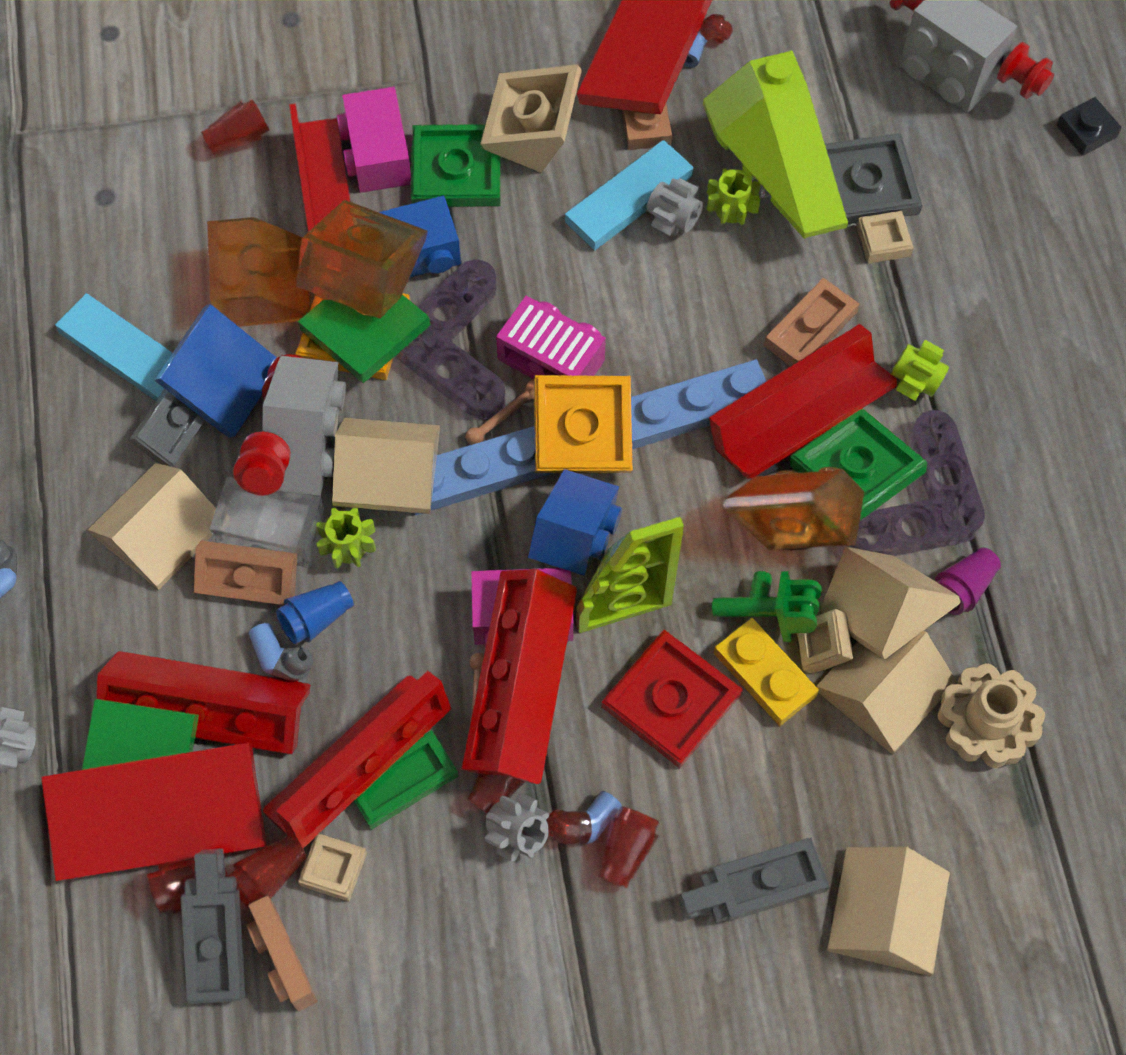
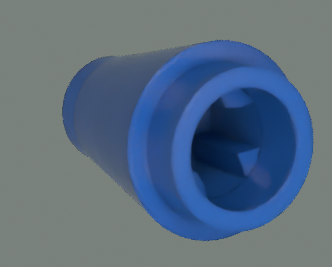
M338 581L332 585L330 584L286 598L284 606L276 609V616L281 628L292 643L297 644L302 640L309 643L343 615L346 610L352 608L354 603L346 586L341 581Z

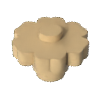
M983 664L977 668H966L961 673L957 684L947 686L941 696V707L937 716L940 723L950 728L946 735L947 745L957 751L965 761H975L982 756L984 762L991 768H999L1005 764H1016L1024 756L1026 747L1035 745L1042 736L1041 725L1045 720V712L1041 707L1032 703L1036 697V688L1030 682L1024 681L1023 676L1015 670H1009L1000 675L999 671L991 664Z

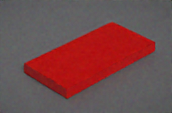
M622 0L577 92L579 104L661 115L712 0Z
M252 742L41 777L56 881L195 858V853H199L204 849L223 848L224 853L267 846Z

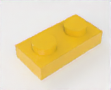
M753 618L715 646L713 654L779 727L818 695L819 689Z

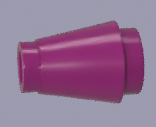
M984 547L979 548L976 552L936 575L935 582L958 595L960 599V604L948 613L960 615L963 612H969L974 609L1001 568L1000 559L993 551Z

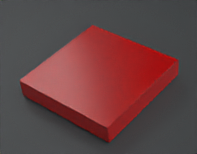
M664 629L603 699L601 708L680 769L741 696L743 689Z

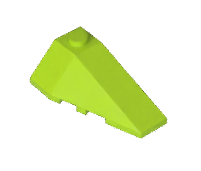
M793 51L747 62L703 99V107L716 140L725 150L730 148L743 163L742 169L751 179L755 177L771 195L770 201L803 239L847 228L848 220L810 92Z
M681 517L630 531L607 549L576 607V627L579 634L672 605L684 529Z

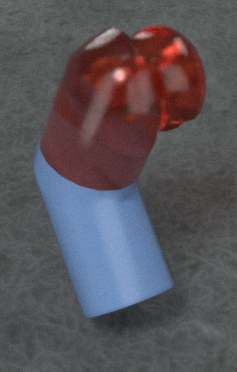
M710 14L704 18L684 62V66L696 67L698 65L705 43L713 38L716 43L720 44L724 40L729 39L733 32V27L730 22L725 21L724 15Z
M601 791L587 811L555 809L549 813V817L546 820L549 829L548 834L555 841L564 845L593 843L600 837L622 805L614 796Z

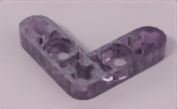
M474 259L460 265L418 307L429 316L431 326L413 340L417 342L422 338L425 351L417 345H413L410 349L406 346L397 354V358L469 415L478 420H489L505 408L506 391L504 383L492 371L452 342L496 295L497 280L494 268L483 260ZM481 278L484 279L483 287L475 284L470 289L468 288L469 279L475 282ZM465 294H466V297H467V303L465 302V300H464V298H463V296H464ZM442 305L454 306L459 311L458 315L450 321H440L435 318L433 313L436 308ZM426 352H428L431 355L428 362ZM447 361H455L463 367L460 375L451 379L440 376L437 373V369L442 363ZM471 377L473 379V387L468 384ZM475 389L484 395L489 391H493V401L484 398L477 402Z
M929 410L922 413L917 418L910 435L913 450L928 462L927 471L922 475V479L929 500L877 509L857 524L851 520L845 536L846 547L899 556L965 543L972 540L978 534L985 519L984 507L957 426L948 414L938 410ZM927 427H932L936 434L943 433L939 442L940 453L935 456L937 446L933 436L924 435ZM942 466L953 468L958 473L960 482L953 486L941 484L936 479L934 471ZM959 496L961 497L957 505L962 517H971L967 526H962L960 520H951L956 510L954 499ZM909 517L918 518L925 523L928 533L919 538L911 537L904 532L902 521ZM889 522H890V523H891V532L885 533V532H886V529H887V527H888V524H889ZM862 528H867L870 535H878L874 545H869L866 538H858Z

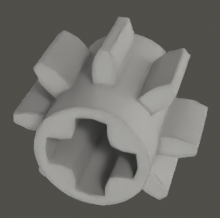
M673 178L670 185L663 181L660 182L653 190L647 203V212L656 216L651 226L669 236L671 233L677 235L679 229L685 232L690 231L697 222L703 207V203L694 198L698 187L681 178L678 180Z
M0 706V773L6 774L8 768L16 769L17 763L25 764L30 759L35 746L36 731L34 727L29 726L28 722L23 721L24 711Z
M519 793L515 801L501 796L500 802L490 809L486 815L488 834L484 839L486 842L497 847V854L514 862L519 853L532 858L534 853L543 847L548 838L549 829L546 820L549 817V813L537 808L538 800L523 793Z

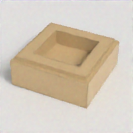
M902 211L858 218L856 228L868 264L911 257L914 247Z
M834 609L816 616L817 627L815 631L811 633H797L803 671L815 674L853 660L846 612Z
M318 834L314 839L298 883L301 887L350 902L367 855L366 848Z

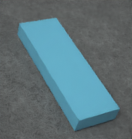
M663 140L566 212L565 223L595 251L647 211L648 200L660 182L663 181L670 185L673 178L676 180L681 178L687 181L693 177L694 167Z
M86 293L55 324L62 336L156 401L164 390L154 380L172 352Z

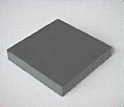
M901 133L825 144L848 225L857 224L860 217L902 211L904 217L920 214L922 202Z

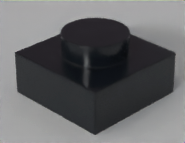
M1096 97L1061 114L1056 124L1082 156L1116 139L1122 128Z

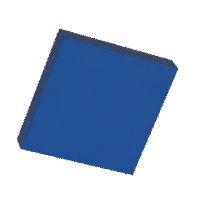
M209 304L200 311L154 381L226 437L230 438L237 434L261 397L262 387L265 379L268 377L269 367L277 357Z

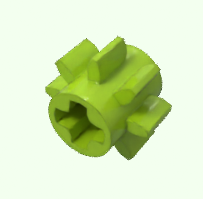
M724 168L719 181L709 179L707 195L709 197L706 210L707 212L715 211L720 218L721 224L725 222H739L743 225L745 224L748 212L754 214L759 212L761 199L758 196L761 184L759 181L752 182V179L744 170L733 169L728 171Z
M925 339L918 349L908 343L890 373L900 379L896 391L913 401L922 392L932 397L950 367L940 361L944 350Z
M335 507L331 508L332 515L328 518L327 522H317L316 524L318 534L323 538L316 543L320 556L332 553L333 564L337 569L342 563H354L355 566L360 567V559L364 556L365 552L374 553L376 551L374 540L368 537L375 532L374 522L372 519L361 522L358 508H352L350 511H338Z

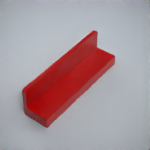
M296 103L289 104L310 247L317 280L320 281L321 276L332 279L351 277L361 269V262L337 118L300 123Z
M861 324L856 325L710 416L709 421L715 450L747 479H752L897 386V379L874 360L872 333Z
M538 569L500 572L462 770L474 774L509 776L531 784L541 783L577 588L574 585Z
M119 651L97 674L96 699L198 714L199 719L195 738L235 745L252 742V748L293 754L298 746L301 707L310 693L311 685L303 682H293L280 678Z
M428 670L418 680L413 676L405 677L263 808L265 816L301 848H304L451 710L442 681Z

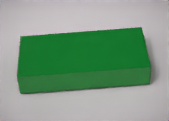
M431 730L423 735L356 798L354 803L372 830L459 777V773Z

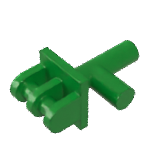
M757 571L753 574L749 597L713 598L712 613L714 617H777L783 642H791L792 633H811L815 631L817 627L815 615L818 614L820 606L817 599L821 596L822 587L817 581L810 579L790 580L789 572L781 571L777 597H770L772 576L768 572Z

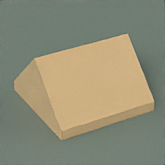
M579 65L499 73L481 141L484 150L542 173L565 142L582 71Z
M344 418L335 434L333 506L430 514L440 425Z
M155 463L88 531L139 575L160 590L195 554V547L201 540L208 541L226 520L181 469Z
M845 547L821 605L820 612L823 614L834 609L846 612L849 636L885 660L959 605L960 599L952 591L893 555Z
M922 631L885 660L857 641L851 648L853 660L834 666L816 686L819 689V694L892 755L941 701V696L947 686L957 682L925 631Z
M847 847L827 951L932 976L950 872L909 847Z

